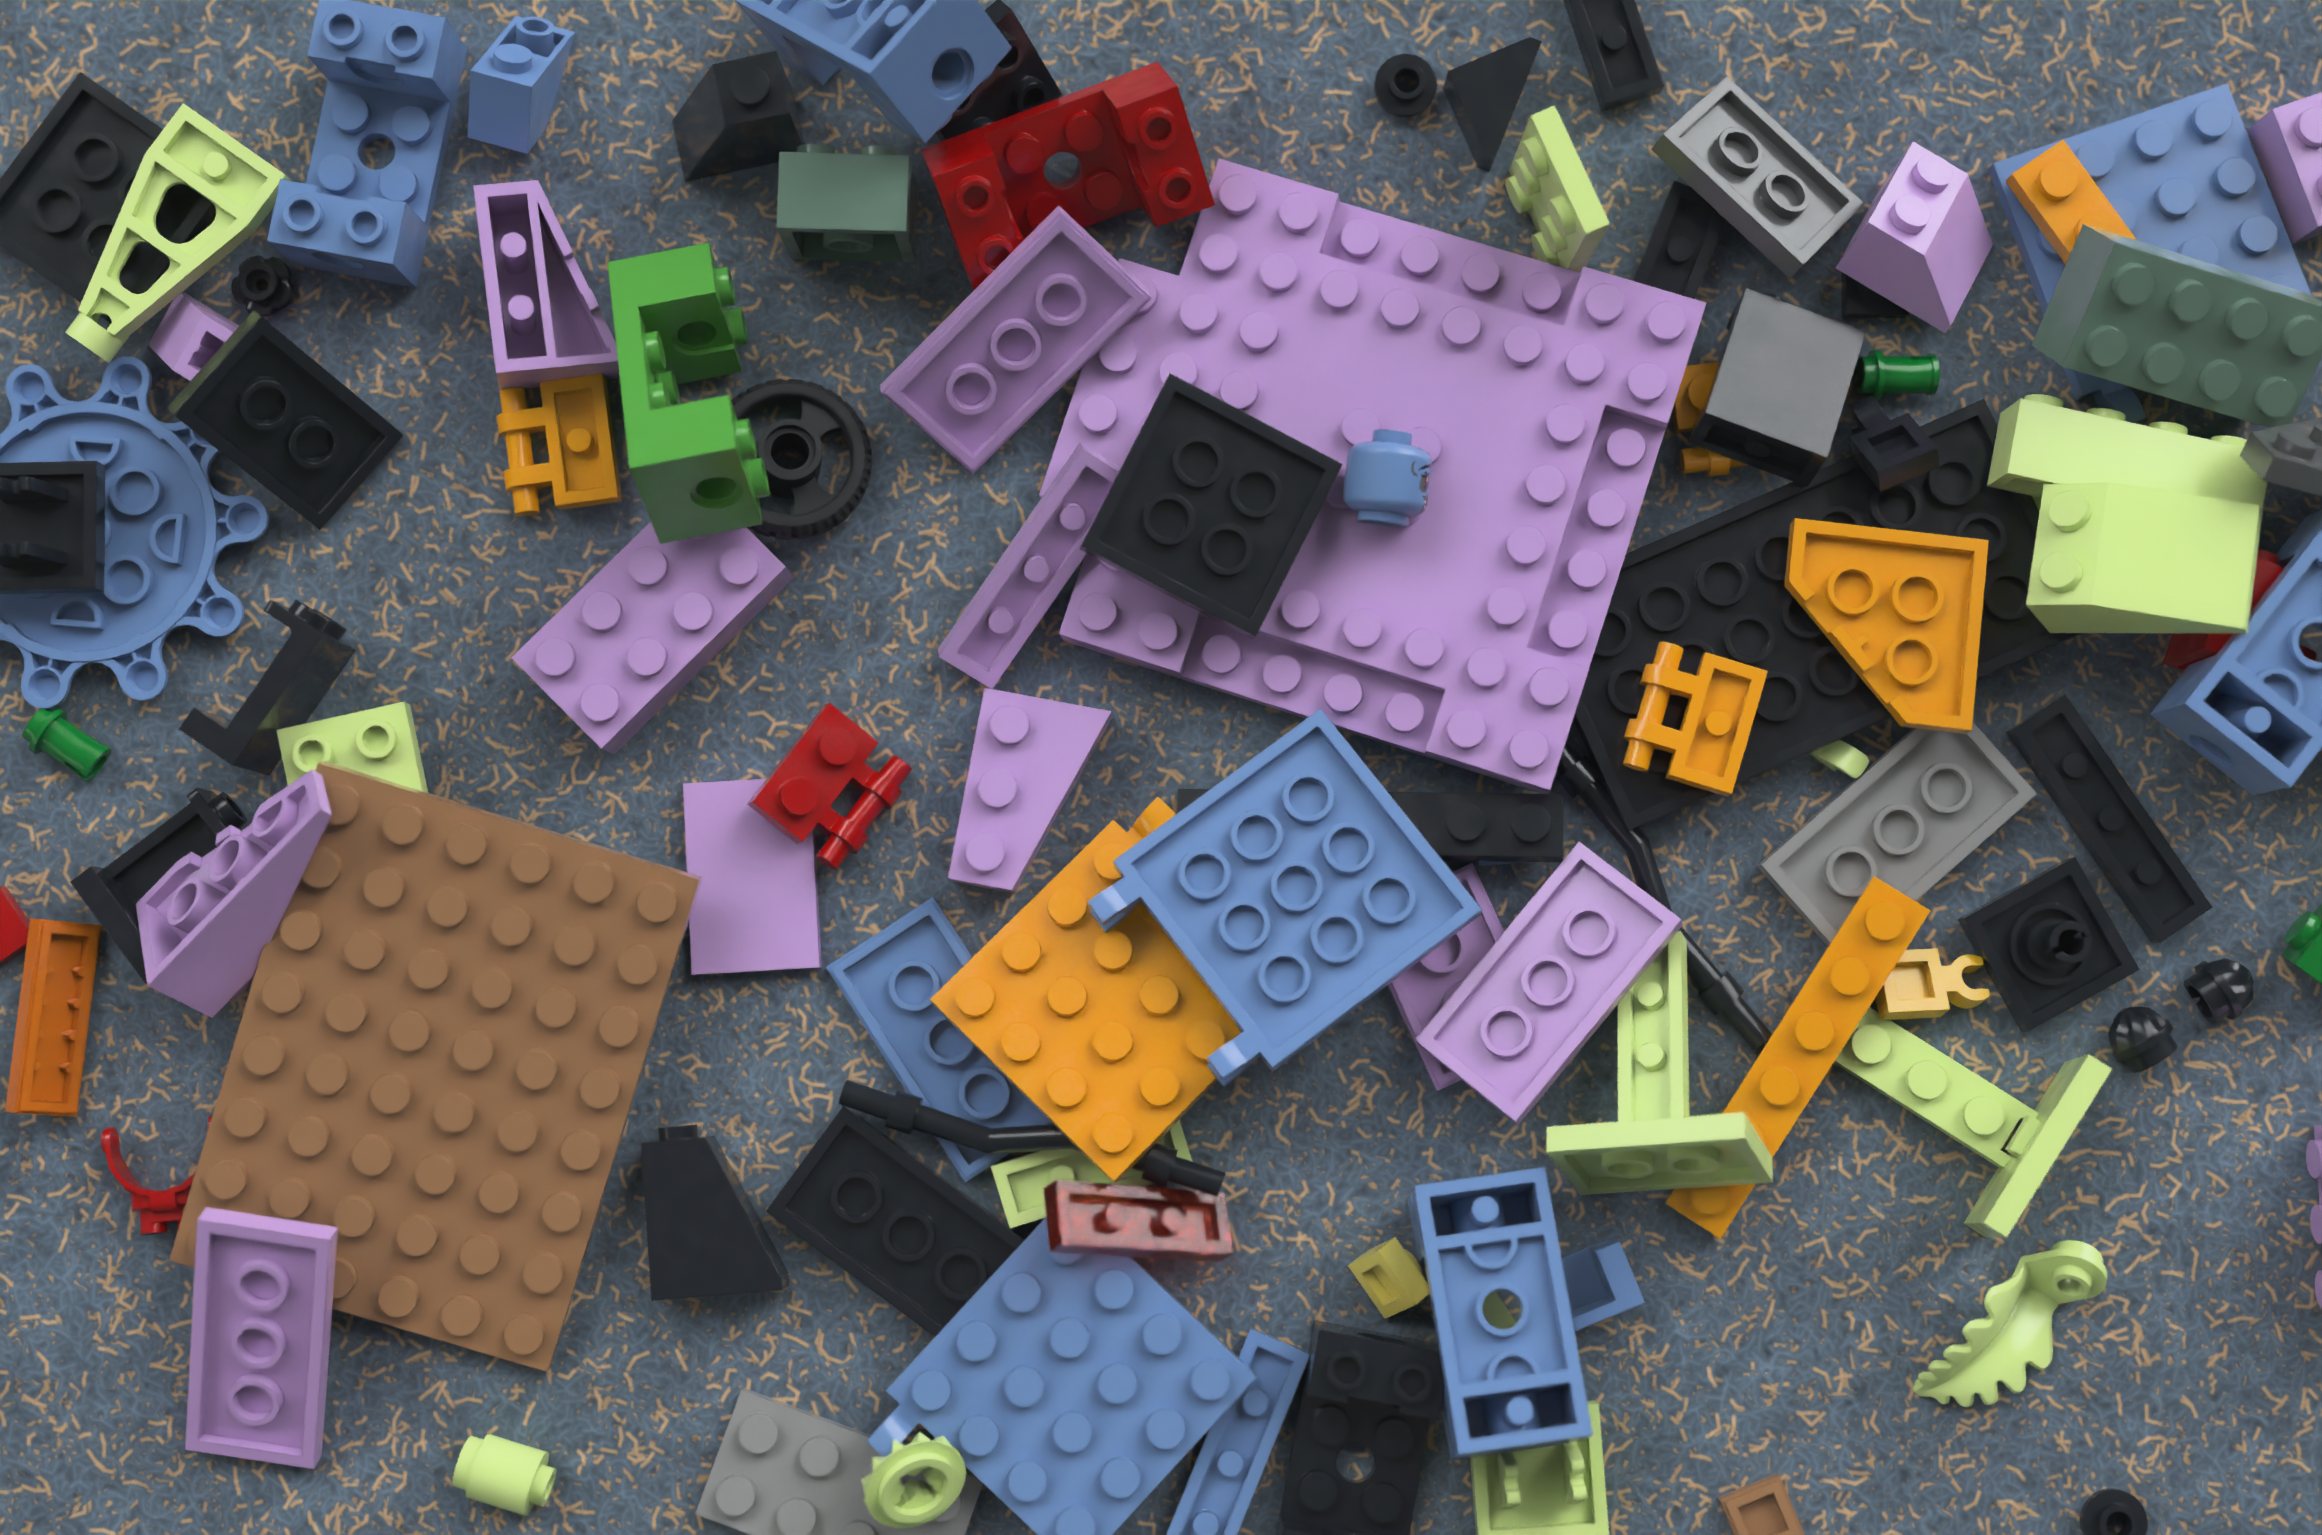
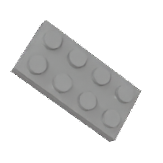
M1974 722L1972 724V731L1967 734L1913 728L1868 767L1860 777L1852 781L1761 861L1757 868L1828 947L1873 876L1917 901L2036 796L2037 793Z
M743 1388L739 1394L695 1514L750 1535H965L983 1483L972 1472L966 1470L965 1483L958 1498L945 1512L935 1519L909 1528H894L883 1525L872 1517L863 1501L865 1493L861 1479L873 1472L872 1457H883L867 1442L870 1434ZM922 1471L916 1476L906 1474L900 1478L903 1485L909 1479L916 1481L921 1479L927 1482Z

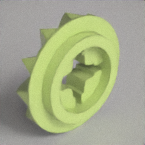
M919 1432L911 1444L906 1446L893 1440L892 1453L887 1457H872L873 1472L861 1479L865 1493L863 1501L872 1517L883 1525L894 1528H909L927 1523L945 1512L961 1493L966 1478L964 1460L958 1449L953 1448L943 1435L931 1441ZM922 1471L927 1480L925 1482L921 1479L919 1481L909 1479L903 1485L900 1478L906 1474L916 1476Z

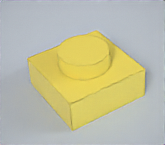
M1396 1237L1369 1249L1348 1265L1384 1319L1417 1305L1430 1294L1428 1283L1422 1275L1418 1261L1409 1251L1402 1247Z

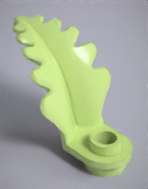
M2065 1240L2053 1245L2050 1251L2022 1256L2012 1277L1988 1289L1984 1300L1988 1315L1985 1318L1971 1320L1964 1326L1962 1332L1968 1342L1947 1347L1943 1356L1948 1361H1932L1928 1368L1931 1372L1919 1373L1918 1379L1914 1383L1913 1391L1922 1397H1933L1941 1404H1948L1950 1396H1952L1962 1407L1972 1406L1974 1394L1976 1393L1980 1395L1985 1405L1995 1404L1998 1400V1381L2002 1382L2015 1394L2022 1392L2026 1387V1364L2029 1363L2034 1368L2043 1371L2052 1361V1315L2057 1306L2062 1303L2095 1297L2105 1289L2108 1272L2103 1264V1257L2100 1252L2087 1243Z

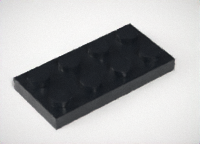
M845 1106L841 1108L766 1210L767 1213L934 1337L1026 1239L1014 1229H1010L1006 1223L864 1118Z

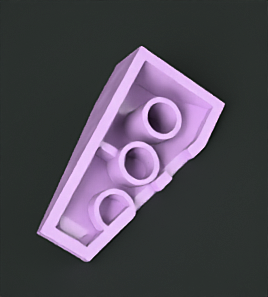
M310 770L260 804L252 824L243 830L230 825L216 835L215 845L218 847L205 856L200 857L190 852L178 860L136 903L148 987L212 1018L230 999L239 997L247 989L252 977L255 975L262 948L265 944L271 942L331 817L325 784L321 774Z

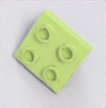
M406 702L276 730L287 785H290L310 770L316 771L318 763L326 761L428 793L411 707Z
M1596 1400L1587 1401L1593 1435L1581 1442L1470 1458L1476 1535H1609L1599 1403Z

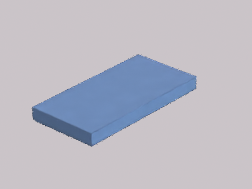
M934 897L826 967L906 1092L923 1098L922 1105L990 1128L1053 1124L932 1004L930 999L973 957ZM936 1137L965 1183L1009 1154H986Z

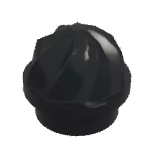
M2222 958L2209 963L2202 961L2195 966L2196 973L2184 980V987L2191 998L2200 997L2196 1006L2202 1015L2213 1024L2225 1017L2230 1020L2236 1019L2242 1015V1010L2253 999L2254 982L2251 972L2233 960Z
M2136 1006L2124 1008L2115 1016L2108 1032L2109 1042L2113 1049L2112 1055L2118 1062L2125 1061L2133 1073L2144 1071L2163 1061L2177 1049L2178 1045L2170 1035L2173 1026L2169 1020H2164L2149 1007Z

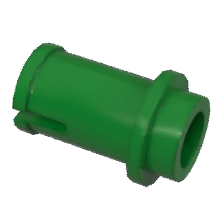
M1871 350L1867 356L1858 357L1854 369L1855 390L1857 394L1871 395L1876 400H1880L1883 394L1934 395L1938 390L1940 381L1939 360L1935 358V354H1927L1925 356H1883L1880 350Z
M41 708L30 719L22 734V737L30 742L29 750L35 754H39L42 751L81 776L80 778L85 782L93 780L111 755L112 749L66 720L67 712L57 709L52 711Z

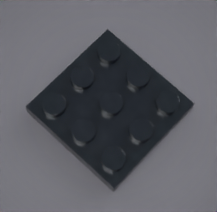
M80 72L0 178V246L76 300L82 302L142 159L163 129ZM174 185L166 192L157 212V230L161 236L172 243L182 244L189 242L209 226L216 216V208L212 202L188 185ZM147 242L137 244L120 272L121 285L134 294L146 292L168 270L170 265L168 256ZM101 314L103 319L112 323L108 315Z
M1170 373L1099 509L1080 550L1253 639L1260 630L1343 464Z

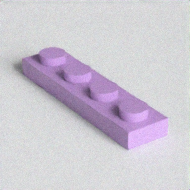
M1080 442L938 648V654L941 659L987 687L994 688L1087 554L1080 550V547L1120 467Z

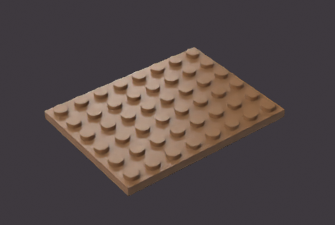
M326 761L319 762L316 772L323 776L331 817L272 940L262 948L169 1261L195 1268L197 1219L206 1207L338 1227L332 1309L548 1372L564 1327L702 877Z

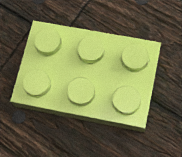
M1554 105L1530 116L1509 169L1511 177L1505 179V184L1516 211L1519 214L1528 211L1538 232L1531 236L1532 245L1538 260L1581 273L1582 267L1588 265L1610 222Z

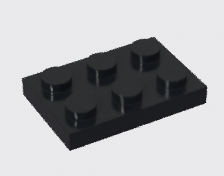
M255 310L251 312L167 407L175 417L319 530L404 436L396 427Z

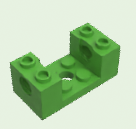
M709 243L607 262L629 468L659 543L663 544L761 525L762 517L759 498L770 496L763 459L757 458L754 435L749 419L737 421L729 395L681 404L677 384L742 372L739 346L749 344V336L742 307L730 308V305H736V296L729 267L717 268Z

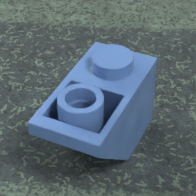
M515 16L470 70L467 138L528 154L547 129L575 32L556 27L544 18L532 16L522 18Z

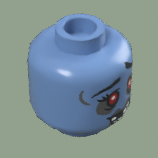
M1373 430L1372 441L1357 443L1349 449L1343 501L1347 507L1357 511L1356 521L1381 526L1407 527L1409 525V517L1420 515L1426 510L1432 459L1423 449L1411 446L1412 434L1395 430Z

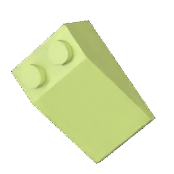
M2110 482L2043 484L2026 606L2049 633L2247 634L2263 510L2260 505Z

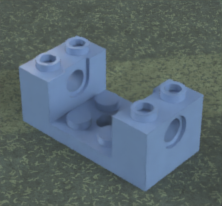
M319 0L307 56L328 79L309 171L306 184L280 179L267 242L293 265L417 288L467 53V47L445 17L353 0ZM379 138L392 141L395 146V155L388 166L382 169H370L364 165L363 151L371 141Z
M735 0L793 69L822 85L832 75L842 69L849 72L892 125L924 143L950 121L955 110L980 83L991 76L995 66L1012 48L977 0Z
M2322 510L2306 516L2277 552L2276 556L2280 559L2278 565L2285 568L2250 611L2248 633L2232 634L2215 656L2188 665L2150 713L2152 717L2251 795L2290 788L2322 748V661L2314 662L2309 660L2302 654L2299 648V636L2306 626H2312L2322 631Z
M1541 1167L1414 1186L1408 1199L1417 1261L1419 1264H1425L1440 1352L1445 1383L1441 1407L1450 1461L1576 1443L1592 1436V1427L1546 1168ZM1505 1292L1516 1299L1520 1308V1317L1515 1326L1509 1329H1497L1486 1321L1482 1306L1489 1294Z

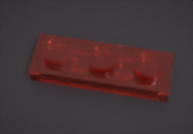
M1055 1180L1043 1188L1050 1252L1221 1262L1233 1255L1225 1192H1219L1218 1197L1197 1190Z

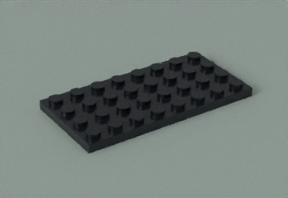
M1985 399L1920 426L1938 448L1940 467L1880 491L1851 456L1819 470L1808 487L1796 482L1788 483L1625 555L1573 721L1593 764L1600 774L1601 782L1613 803L1626 833L1716 794L1667 779L1666 774L1672 753L1654 749L1647 772L1634 770L1623 765L1629 741L1624 739L1629 719L1637 718L1646 688L1640 684L1645 665L1653 664L1659 642H1669L1684 648L1678 670L1695 676L1701 656L1705 652L1768 671L1734 786L1893 717L1784 586L1790 523L1795 518L1989 540L1976 680L2083 634L2049 633L2026 606L2039 510L2033 497L2030 495L1987 486L1998 426ZM1670 695L1662 726L1680 730L1688 698Z

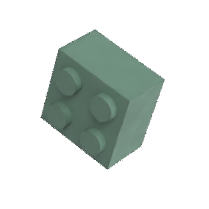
M802 144L797 146L796 152H779L776 228L791 259L916 263L919 188L909 155H899V150L880 145L861 148V154L835 153L833 147L823 144Z

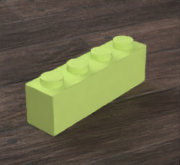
M2043 394L2026 395L2024 399L2020 398L2000 413L1987 483L1989 487L2042 498L2043 484L2110 482L2260 505L2263 510L2267 481H2263L2240 456L2247 441L2246 439L2219 435L2213 436L2209 440L2187 435L2188 428L2176 423L2152 422L2145 426L2125 421L2126 415L2113 409L2091 408L2086 412L2063 408L2064 402L2061 399Z

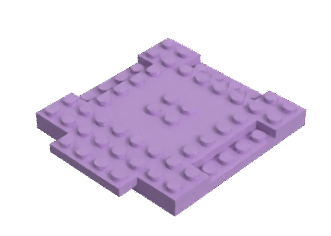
M1218 159L1209 185L1215 206L1201 210L1179 276L1119 258L1118 262L1149 290L1152 299L1082 367L1039 496L1040 498L1043 497L1080 442L1121 468L1170 373L1343 465L1255 638L1251 639L1088 553L1084 557L1059 631L1060 637L1065 642L1307 719L1321 709L1337 729L1538 793L1549 794L1706 302L1584 266L1581 273L1346 204L1339 201L1338 193ZM1373 430H1395L1412 434L1411 446L1423 449L1432 459L1426 510L1420 515L1409 517V525L1407 527L1381 526L1356 521L1357 511L1347 507L1343 501L1349 449L1357 443L1372 441Z

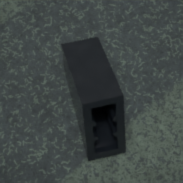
M777 51L712 64L672 120L685 182L779 162V152H796L797 146L805 144L795 96Z
M697 1125L658 1128L659 1140L641 1143L651 1301L777 1291L789 1286L788 1270L715 1136L698 1137Z

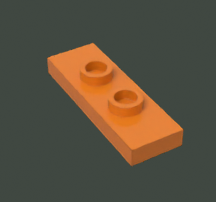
M30 918L5 1112L77 1117L101 925Z

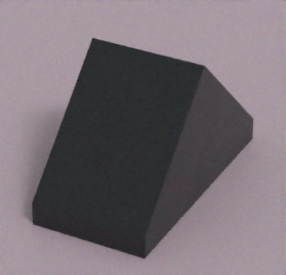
M1528 37L1451 69L1447 73L1443 90L1475 163L1482 170L1490 172L1542 41Z

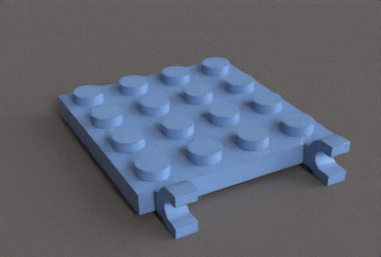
M2227 83L2064 139L2137 241L2311 295ZM2060 141L1995 162L1988 169L2043 315L2062 275L2065 263L2005 181L2012 173ZM2063 367L2076 401L2094 395L2098 408L2120 411L2126 415L2125 421L2137 423L2146 418L2138 397L2126 385Z
M1321 709L1113 860L1114 868L1122 878L1088 901V905L1091 908L1089 910L1090 914L1105 933L1123 921L1138 904L1142 903L1242 1032L1207 1057L1209 1062L1207 1067L1223 1087L1242 1074L1259 1057L1262 1058L1272 1072L1479 917L1482 911L1480 906Z
M1065 1196L886 1389L899 1405L876 1428L867 1442L883 1457H887L892 1453L893 1440L901 1443L913 1428L920 1423L935 1438L943 1435L953 1448L958 1449L965 1466L1037 1535H1113L1257 1376L1070 1198Z

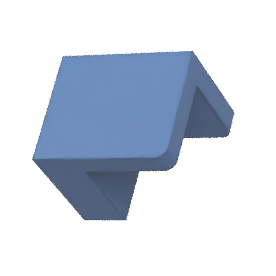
M1608 1238L1562 1257L1574 1331L1645 1303L1620 1241Z

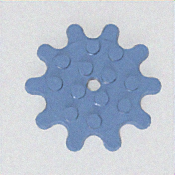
M122 356L114 359L107 366L97 392L89 399L79 402L63 398L57 391L54 380L49 372L38 365H21L10 373L6 381V396L11 405L12 416L8 427L0 434V463L98 461L105 465L104 592L0 594V641H8L20 649L24 658V671L20 689L23 698L30 705L39 709H51L59 706L67 698L73 679L78 671L85 665L93 663L104 664L110 667L116 674L124 693L132 699L140 701L153 700L161 695L167 686L168 672L162 658V648L165 639L171 631L181 626H193L214 637H227L235 633L241 627L244 620V607L241 600L230 591L224 589L217 581L215 564L220 553L226 547L236 543L256 541L264 535L269 525L270 517L268 510L262 501L253 496H227L215 490L210 482L209 472L212 462L220 451L182 421L164 423L158 421L152 415L148 407L152 383L150 370L143 361L132 356Z

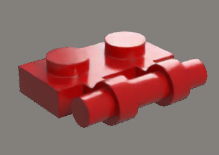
M829 702L823 705L747 805L796 844L802 843L814 827L818 828L829 839L816 856L826 866L837 870L849 853L857 854L868 840L865 832L882 809H891L902 795L899 787L912 769L905 761L895 755L889 758L880 772L874 771L865 764L864 761L879 742ZM848 782H850L863 794L848 814L843 817L830 806Z

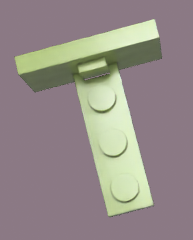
M1678 931L1618 1003V1122L1547 1127L1546 1152L1580 1195L1773 1183L1772 1156L1744 1112L1689 1116L1687 941L1681 931Z
M1870 1007L1834 1061L1836 1065L1998 1167L1964 1222L1965 1225L1985 1238L2007 1237L2112 1070V1068L2089 1054L2065 1061L2039 1104L2033 1110L1891 1020H1880L1878 1012ZM2020 1120L2022 1121V1123L2020 1124L2019 1128L2017 1129L2009 1144L2005 1148V1150L2008 1151V1153L2006 1154L2003 1151H2001V1148L2003 1147L2011 1132L2015 1128L2016 1124Z

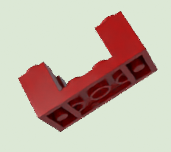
M1158 62L920 149L958 256L973 290L1058 205L1082 228L1138 207H1142L1153 225L1158 227L1215 206L1178 86ZM1059 152L1073 154L1077 158V169L1070 179L1057 183L1045 177V164L1052 155Z

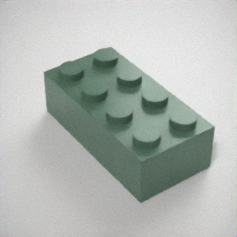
M2083 224L2032 346L2062 367L2271 428L2292 423L2322 358V301L2305 292Z

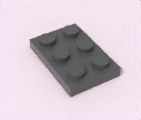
M1728 76L1672 125L1651 149L1674 173L1689 184L1789 279L1865 204Z

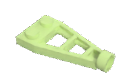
M183 103L145 153L78 309L80 313L65 333L110 363L133 332L255 233L275 205L280 179L291 180L277 168ZM177 184L188 185L212 202L216 208V217L213 223L193 240L182 244L168 241L159 234L156 227V215L169 188ZM141 242H147L168 256L170 265L168 270L146 292L134 294L121 285L120 272L135 246ZM101 314L108 315L112 321L107 330L97 324Z

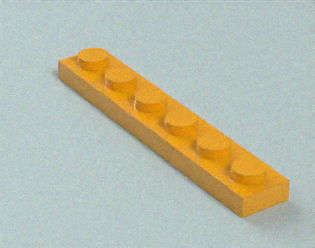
M1875 876L1871 878L1721 1113L1744 1112L1772 1158L1931 911ZM1756 1184L1673 1189L1665 1204L1721 1239Z

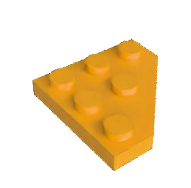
M1795 518L1790 523L1784 586L1901 727L1967 734L1972 731L1989 540Z

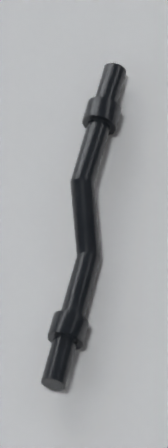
M1566 741L1557 767L1561 775L1556 779L1572 798L1577 795L1582 798L1624 848L1637 886L1672 912L1648 837L1640 828L1625 832L1607 791L1598 779L1600 774L1587 755L1580 758ZM1681 927L1678 931L1682 932L1687 941V973L1702 989L1698 996L1715 1015L1721 1012L1752 1050L1757 1049L1771 1037L1772 1033L1742 999L1741 995L1744 990L1728 971L1721 974L1689 934Z
M847 1080L839 1099V1105L886 1120V1127L909 1135L912 1134L914 1129L986 1154L1059 1149L1080 1151L1054 1124L990 1128L922 1105L923 1098L900 1090L894 1096ZM1156 1143L1131 1168L1143 1172L1141 1178L1143 1180L1164 1187L1170 1181L1215 1197L1219 1195L1226 1173L1177 1157V1149Z

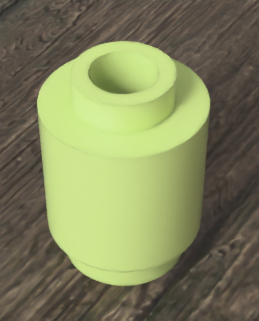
M487 1434L484 1439L470 1436L459 1455L452 1484L453 1487L466 1490V1498L527 1516L534 1504L544 1507L554 1485L556 1468L547 1466L549 1453L491 1434Z

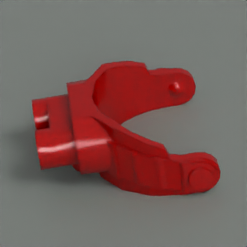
M210 1115L208 1118V1129L212 1119V1115ZM108 1127L103 1130L101 1145L107 1158V1165L115 1179L123 1186V1189L130 1192L132 1212L140 1213V1234L158 1235L168 1233L167 1224L177 1223V1229H179L195 1173L181 1185L163 1191L152 1190L140 1184L129 1171L121 1157L117 1129L115 1127Z

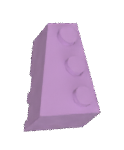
M539 181L473 185L495 370L499 389L511 387L537 388L540 387L539 382L600 373L607 380L620 378L616 342L600 311V306L574 258L573 251Z
M984 688L948 879L952 882L1016 893L1090 757L1113 719L1112 711Z

